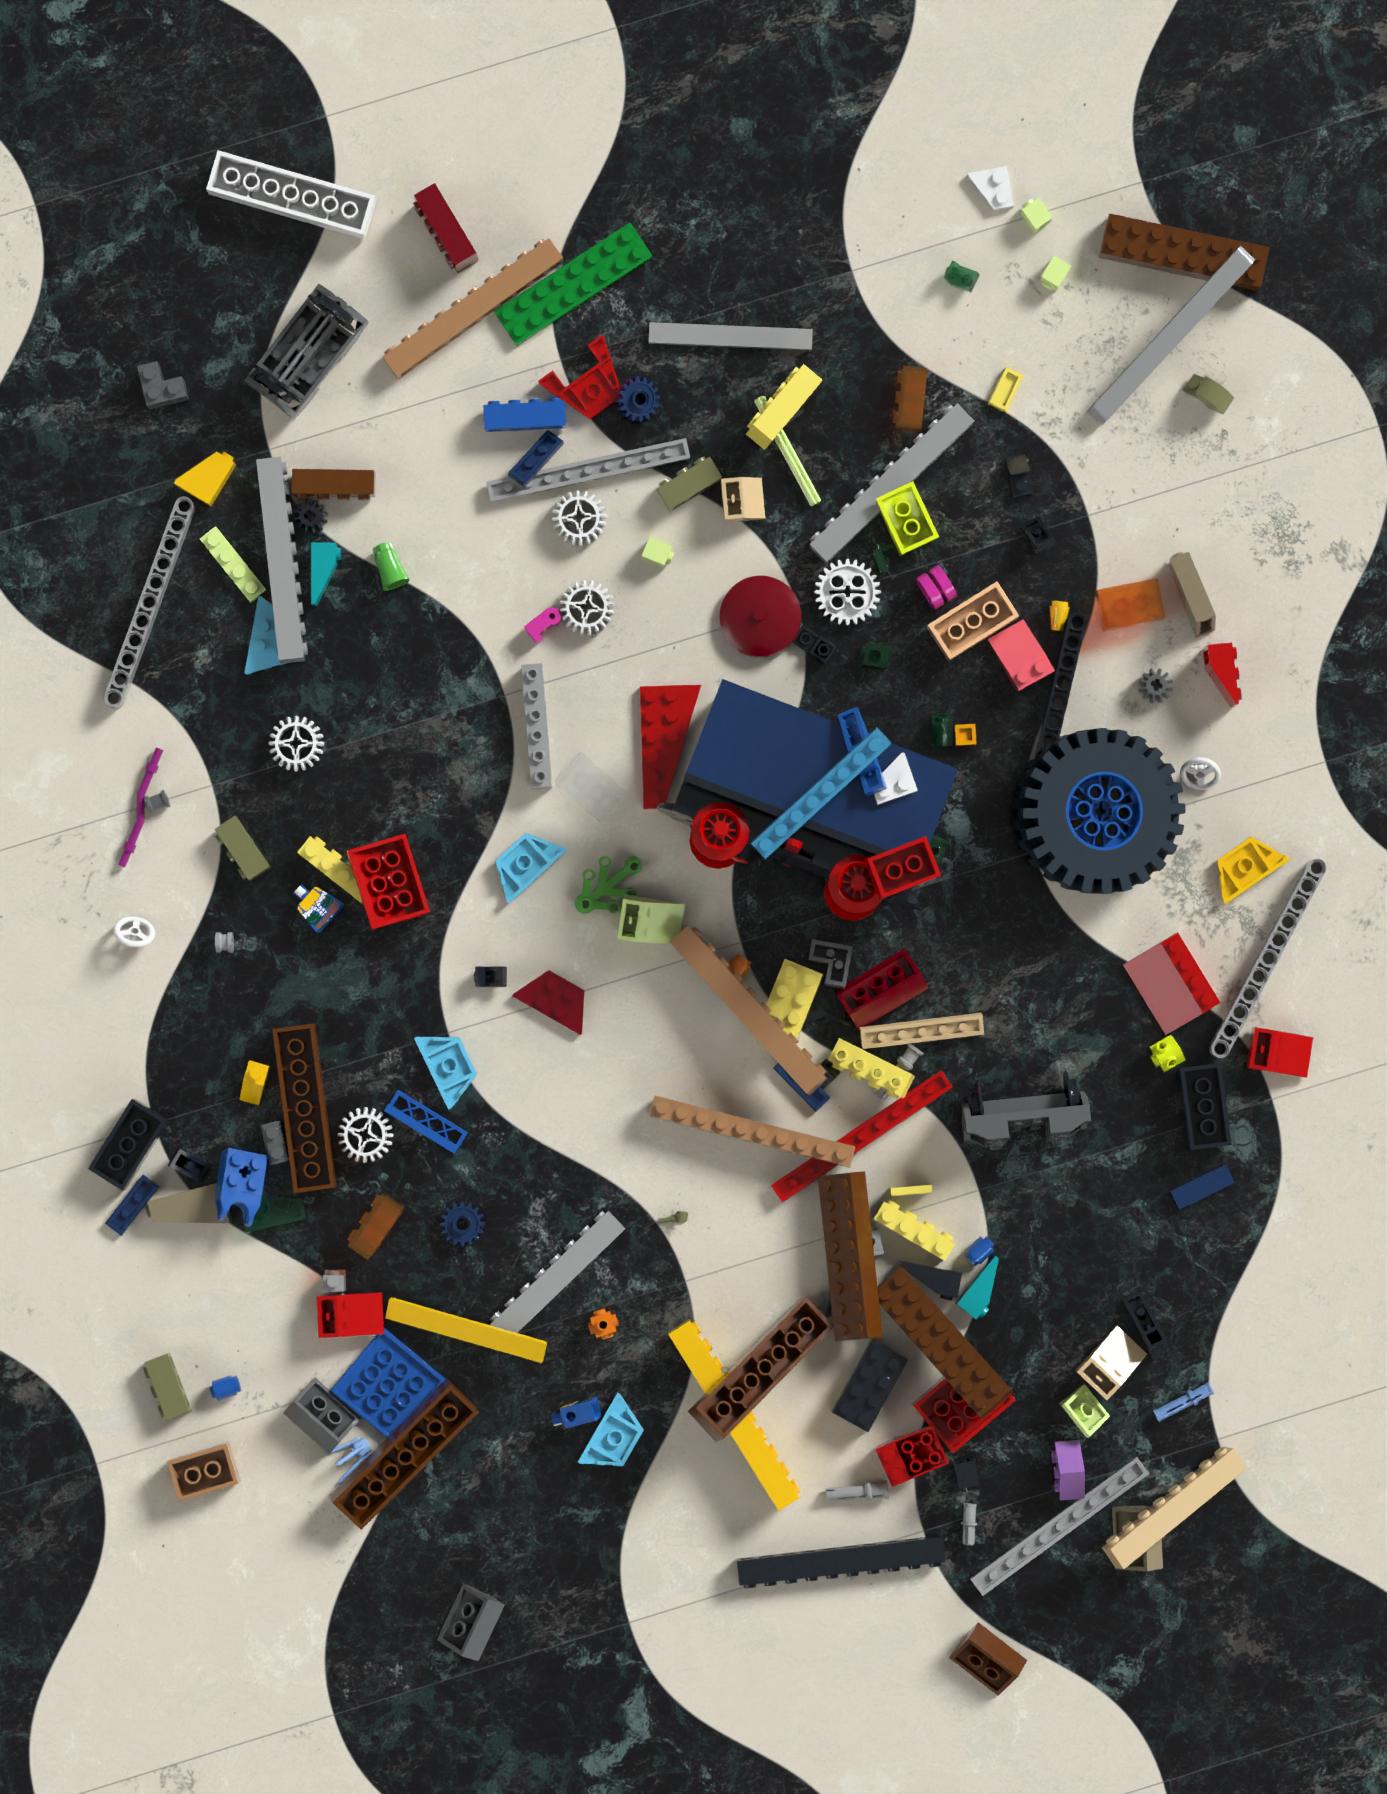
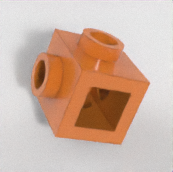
M605 1308L593 1312L594 1316H591V1322H588L591 1335L595 1334L596 1338L601 1336L602 1340L613 1337V1332H616V1326H619L616 1314L612 1315L611 1311L606 1312ZM601 1321H605L607 1323V1327L602 1329L600 1328L599 1323Z

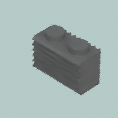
M282 1121L260 1125L270 1165L290 1161L288 1145H286L287 1141H285L287 1138L284 1137L286 1134L283 1133L285 1130L282 1129L284 1126L281 1125Z

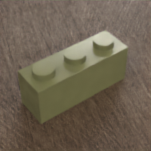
M701 457L694 462L695 466L687 469L685 467L676 473L677 477L670 480V478H667L659 483L660 487L657 488V491L670 512L721 481L723 477L710 457L707 459Z
M233 816L215 828L217 832L214 835L221 846L225 844L229 850L226 852L232 863L234 861L237 862L240 867L237 870L243 879L247 878L249 881H252L271 868L237 816Z
M170 1352L144 1362L145 1367H143L146 1378H150L153 1384L150 1388L154 1398L159 1400L158 1410L161 1417H165L167 1421L190 1412L192 1409Z

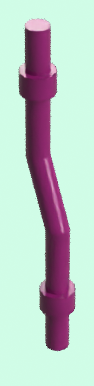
M157 747L150 762H147L145 775L137 791L136 822L128 841H125L122 848L124 851L118 863L122 867H126L131 853H134L135 843L145 822V794L153 774L157 773L159 768L157 765L164 751Z

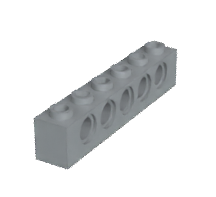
M542 663L521 665L531 788H552Z

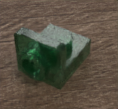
M886 542L876 545L875 549L871 552L879 576L886 574L888 567H890L887 555L883 556L882 553L891 551L893 545H887Z

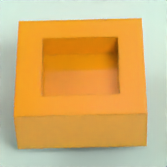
M975 724L954 725L955 746L976 745Z

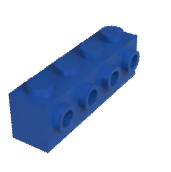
M550 398L549 402H541V399H529L528 403H520V400H509L508 404H500V401H489L488 405H483L485 432L567 428L566 403L561 401V398Z

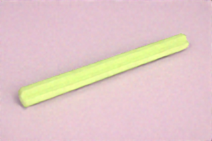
M760 396L755 400L759 411L767 402L765 396ZM782 429L774 439L810 506L817 505L821 499Z

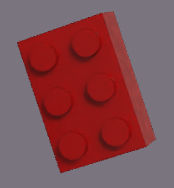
M926 836L864 860L879 900L941 876Z

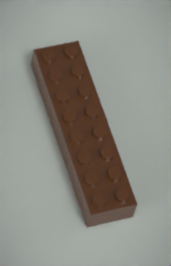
M1109 213L1099 258L1207 281L1232 253L1241 246L1255 261L1232 286L1259 291L1262 286L1269 247Z
M316 1024L272 1029L294 1193L335 1188L337 1184Z
M865 1171L818 1176L835 1341L883 1337Z
M902 1267L878 1287L879 1304L982 1420L1013 1394L1009 1386Z
M807 1297L797 1300L688 1412L715 1442L724 1439L833 1328V1325Z
M446 1378L329 1495L332 1503L362 1530L479 1413L476 1406Z

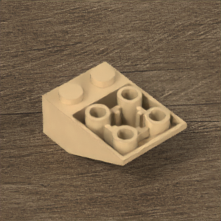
M1116 1326L1075 1371L1104 1399L1108 1400L1135 1370L1147 1353L1121 1328Z

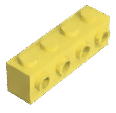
M317 836L315 839L309 837L297 853L363 904L350 862L346 865L340 860L342 856L334 849L331 852L324 847L326 843Z
M840 1038L828 1059L833 1063L831 1067L841 1072L846 1069L851 1072V1077L859 1081L864 1078L869 1081V1086L877 1090L882 1087L887 1090V1095L895 1099L898 1096L905 1097L915 1077L911 1073Z
M891 1200L888 1203L884 1201L881 1203L873 1217L874 1220L946 1261L956 1244L952 1241V1236L944 1231L941 1234L935 1232V1226L927 1221H924L923 1224L916 1220L918 1216L908 1210L906 1213L898 1210L900 1206Z

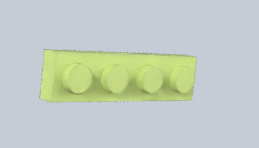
M216 526L200 538L250 603L267 591Z

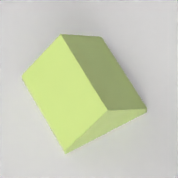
M1085 1384L1059 1403L1087 1438L1110 1417Z

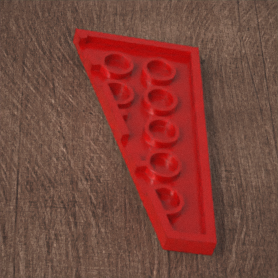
M701 685L640 686L644 810L656 809L658 804L666 803Z

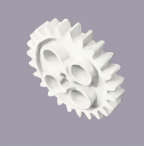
M846 559L844 565L838 560L837 567L831 563V570L829 571L824 568L823 571L826 575L818 576L822 583L816 582L815 586L820 588V590L814 591V594L820 595L815 602L822 603L818 609L826 610L823 615L824 617L829 614L832 615L831 622L837 618L838 625L841 624L842 620H845L846 626L849 625L850 620H853V623L857 625L858 618L864 622L865 614L871 617L872 614L869 609H877L873 602L880 601L879 598L875 597V595L881 594L880 590H875L880 585V582H873L877 576L869 575L871 568L866 571L864 570L865 563L859 567L857 566V560L854 561L853 565L850 564L849 559ZM835 577L841 578L843 585L841 587L833 586L832 579ZM860 577L863 580V585L855 587L852 584L853 578ZM848 587L850 591H865L866 593H851L850 597H846L844 593L830 594L829 591H845V588ZM836 597L842 599L843 605L839 608L834 607L831 602L832 599ZM854 598H861L864 603L863 606L860 608L853 606L852 600Z

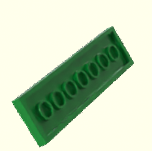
M628 223L495 310L494 313L517 347L653 258L632 224Z

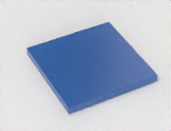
M384 1328V1334H377L330 1391L387 1438L445 1378Z

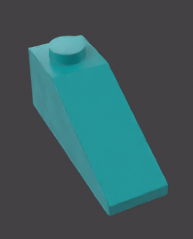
M336 542L311 543L312 606L318 605L337 567V560H341V548H337Z
M995 1255L956 1302L957 1305L975 1319L978 1317L982 1318L989 1310L987 1305L990 1301L999 1260Z

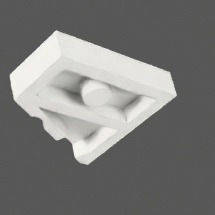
M1007 166L968 173L969 180L978 188L979 193L988 201L993 211L1014 207Z
M901 753L882 773L887 789L875 793L874 797L877 805L918 791L905 753Z

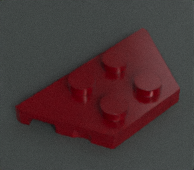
M546 971L512 995V997L577 1034H582L585 990L552 971Z

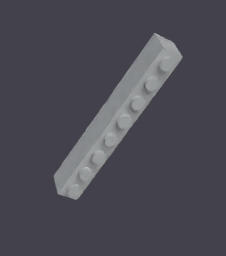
M602 1211L594 1218L596 1223L591 1228L587 1225L579 1233L581 1237L576 1242L571 1240L564 1247L566 1252L561 1257L557 1254L549 1262L551 1266L546 1271L542 1268L534 1276L537 1280L532 1285L527 1283L519 1290L522 1294L517 1299L512 1297L504 1305L507 1308L502 1313L498 1311L489 1319L492 1322L490 1326L518 1333L625 1230V1227L609 1211L606 1213Z

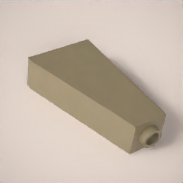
M1179 552L1174 554L1170 558L1169 567L1195 636L1199 637L1215 631L1216 614L1190 553Z
M216 1183L147 1202L148 1206H145L147 1216L152 1218V1222L223 1224L232 1222L229 1211L226 1214L225 1220H217L215 1204Z

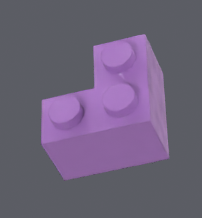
M1080 1440L1055 1442V1450L1051 1451L1052 1463H1056V1466H1054V1477L1057 1479L1054 1480L1055 1492H1059L1060 1500L1084 1499L1085 1470Z

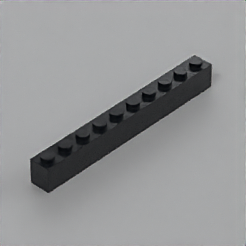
M942 1535L738 1558L737 1568L739 1586L744 1585V1589L755 1588L756 1584L764 1583V1586L777 1585V1581H785V1584L797 1583V1579L803 1578L806 1581H816L820 1576H826V1579L838 1578V1574H846L847 1577L858 1576L859 1572L867 1571V1574L880 1573L879 1570L888 1569V1572L900 1571V1567L907 1566L909 1570L921 1568L920 1565L929 1564V1567L941 1566L942 1562H945L943 1537Z

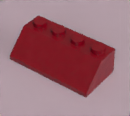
M905 949L848 982L845 990L838 988L834 992L859 1031L860 1027L869 1025L929 988L921 972Z

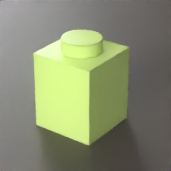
M1039 198L1035 201L1030 199L1022 205L1023 209L1020 214L1034 233L1052 221L1053 217Z
M1053 256L1040 278L1042 285L1049 290L1055 289L1057 291L1071 266Z
M649 537L642 554V559L665 567L666 563H671L674 553L671 552L672 546Z

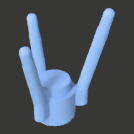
M356 1437L352 1441L336 1446L331 1452L334 1453L352 1446V1452L336 1463L337 1466H340L353 1456L360 1457L338 1481L339 1484L372 1451L364 1437L360 1439Z

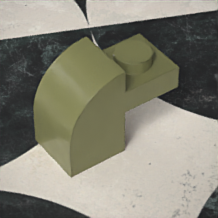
M1193 374L1183 389L1187 395L1201 400L1209 409L1223 415L1234 399L1230 392L1219 383L1206 376L1203 378L1197 374Z

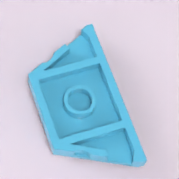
M258 596L245 667V674L247 675L277 665H283L279 662L273 605L261 596Z
M527 833L522 835L495 860L507 902L510 904L557 861L567 849Z
M415 1037L417 1046L449 1110L478 1074L460 1037Z
M617 1392L578 1463L623 1466L644 1429L620 1393Z

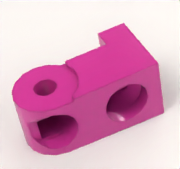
M550 607L524 626L525 631L536 645L543 640L541 636L543 632L560 623L561 613L557 608Z

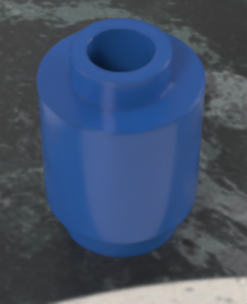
M980 1236L966 1249L967 1252L964 1255L976 1266L978 1263H983L995 1251L992 1248L995 1244L987 1236L984 1239Z
M230 1375L212 1381V1386H209L212 1398H217L218 1401L235 1396L238 1392H241L237 1376L232 1377Z

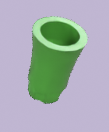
M390 542L381 543L372 549L384 591L398 588L410 581Z

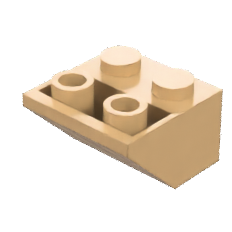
M736 477L721 479L725 523L765 519L762 478Z

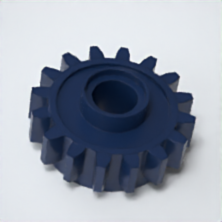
M633 376V379H625L626 384H620L621 389L616 391L618 399H615V402H618L619 405L617 410H622V416H629L628 419L630 421L635 419L636 421H642L643 418L650 419L649 413L655 414L656 412L653 408L659 407L656 399H659L660 396L655 395L658 388H652L654 382L647 381L646 377L639 378V376ZM637 394L640 398L638 403L635 402V396Z
M461 1201L460 1206L453 1203L452 1210L448 1207L446 1208L448 1214H442L441 1217L445 1219V1222L440 1223V1226H445V1230L441 1233L448 1234L447 1241L452 1238L454 1239L453 1245H456L459 1241L461 1246L464 1247L466 1241L472 1245L473 1238L476 1240L480 1239L477 1234L484 1233V1230L480 1227L485 1225V1222L480 1220L484 1215H478L477 1213L479 1207L472 1209L471 1202L468 1206H465L464 1201ZM460 1218H465L468 1221L467 1229L462 1230L458 1228L457 1221Z

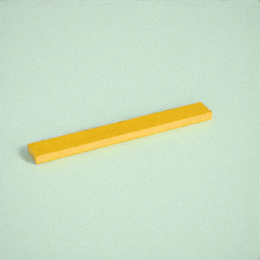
M392 1297L388 1302L386 1319L539 1363L543 1362L547 1346L546 1341Z

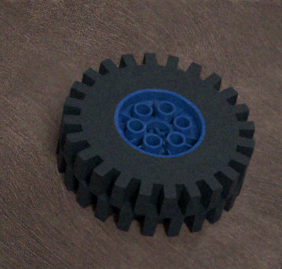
M1107 728L1076 731L1072 734L1063 735L1057 738L1053 744L1045 745L1038 751L1040 755L1037 759L1030 760L1025 768L1028 772L1025 777L1019 778L1016 786L1021 789L1019 797L1013 799V809H1018V819L1013 820L1014 830H1020L1022 839L1018 843L1022 850L1029 852L1031 858L1028 861L1035 868H1040L1044 872L1042 876L1049 881H1056L1061 884L1060 887L1087 894H1112L1113 892L1128 891L1133 889L1132 886L1136 884H1144L1151 879L1149 875L1153 872L1161 871L1166 866V863L1163 861L1165 857L1174 854L1178 847L1173 842L1175 836L1182 835L1184 825L1178 824L1179 815L1185 814L1186 807L1185 803H1179L1177 794L1183 792L1180 782H1174L1171 776L1176 771L1171 763H1163L1160 759L1163 753L1158 748H1149L1145 744L1147 740L1140 736H1130L1127 734V731L1119 729L1108 730ZM1101 779L1107 780L1105 791L1102 788ZM1093 786L1098 790V795L1095 798L1090 795V789ZM1078 789L1086 798L1081 800L1073 796V794ZM1112 789H1116L1118 792L1116 800L1110 797ZM1125 797L1127 803L1120 805L1119 801ZM1081 803L1086 806V812L1083 815L1078 812V806ZM1099 807L1102 810V814L1094 813V810ZM1120 808L1126 810V817L1124 819H1121L1118 815ZM1080 818L1083 822L1073 828L1070 821ZM1089 822L1094 825V832L1091 834L1086 830ZM1118 822L1125 825L1123 831L1117 824ZM1110 824L1115 829L1112 836L1108 835L1106 831ZM1101 832V844H1095L1097 834Z

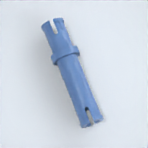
M1207 1382L1193 1391L1190 1389L1187 1391V1394L1153 1410L1157 1420L1161 1422L1169 1416L1193 1404L1195 1406L1198 1404V1401L1213 1395L1214 1392L1209 1383Z

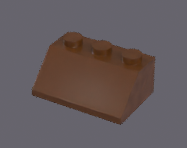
M979 1622L966 1634L949 1657L997 1696L1020 1675L1027 1662V1659Z

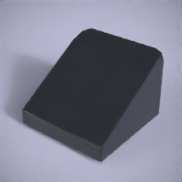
M827 1058L820 1064L827 1071L824 1075L828 1078L820 1085L822 1089H825L840 1074L839 1070L831 1067L833 1063Z

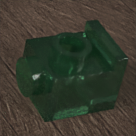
M868 641L861 650V658H864L863 664L888 668L891 663L893 645ZM874 650L880 651V656H875Z
M933 835L930 848L936 847L938 849V854L934 855L936 863L940 865L949 841Z

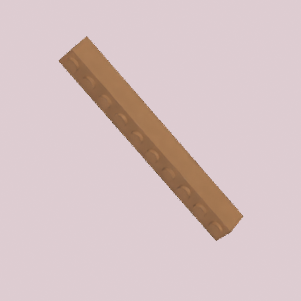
M549 238L547 240L541 239L529 253L527 251L521 253L515 263L506 264L500 269L501 273L496 276L493 274L485 279V284L480 288L477 286L472 288L467 293L468 296L463 300L461 298L457 299L451 304L449 310L446 312L442 310L434 316L435 320L430 323L425 322L419 326L418 332L414 335H406L401 340L402 343L400 345L388 348L384 352L383 359L399 380L563 263L562 255Z
M687 925L670 943L804 1092L810 1095L828 1079L824 1075L827 1071L819 1063L815 1065L812 1062L811 1058L813 1056L805 1047L801 1049L797 1045L799 1040L791 1032L787 1034L783 1030L785 1025L778 1017L774 1019L769 1014L771 1009L764 1002L760 1004L755 999L758 995L751 987L745 988L742 984L743 978L737 972L733 974L728 969L731 965L723 957L720 959L715 954L717 950L709 941L705 943L701 939L703 934L696 927L692 929Z
M654 1096L650 1117L848 1168L851 1167L855 1146L659 1096Z

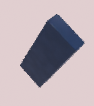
M547 430L509 471V477L525 487L564 444L563 440Z
M779 1063L773 1067L815 1112L830 1099L820 1086L810 1095L806 1094Z
M1226 1164L1170 1190V1193L1180 1210L1235 1182Z
M143 1174L105 1224L122 1236L160 1186Z

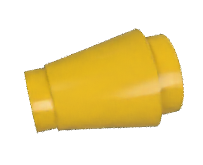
M1052 601V605L1049 606L1051 630L1064 631L1070 607H1068V602Z

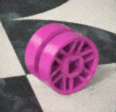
M939 565L929 570L930 577L924 573L916 578L920 590L934 610L944 605L943 598L949 602L957 597L953 585Z

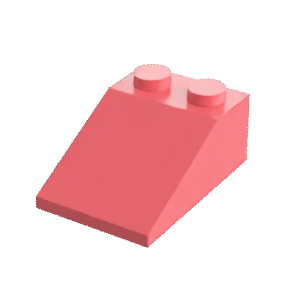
M1024 620L987 639L1017 693L1055 671Z

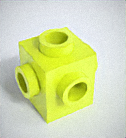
M1171 1035L1150 1047L1153 1053L1150 1056L1156 1067L1160 1066L1164 1072L1185 1061L1181 1048Z

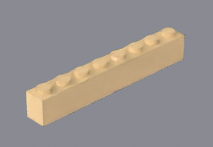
M1221 1447L1216 1450L1215 1456L1210 1460L1203 1461L1199 1465V1469L1195 1472H1190L1184 1477L1183 1482L1172 1486L1168 1490L1169 1493L1156 1499L1150 1509L1140 1512L1134 1522L1124 1525L1122 1527L1123 1531L1118 1535H1113L1107 1539V1544L1102 1548L1115 1568L1125 1569L1246 1470L1247 1467L1235 1449Z

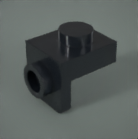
M476 966L474 973L475 986L507 987V967Z

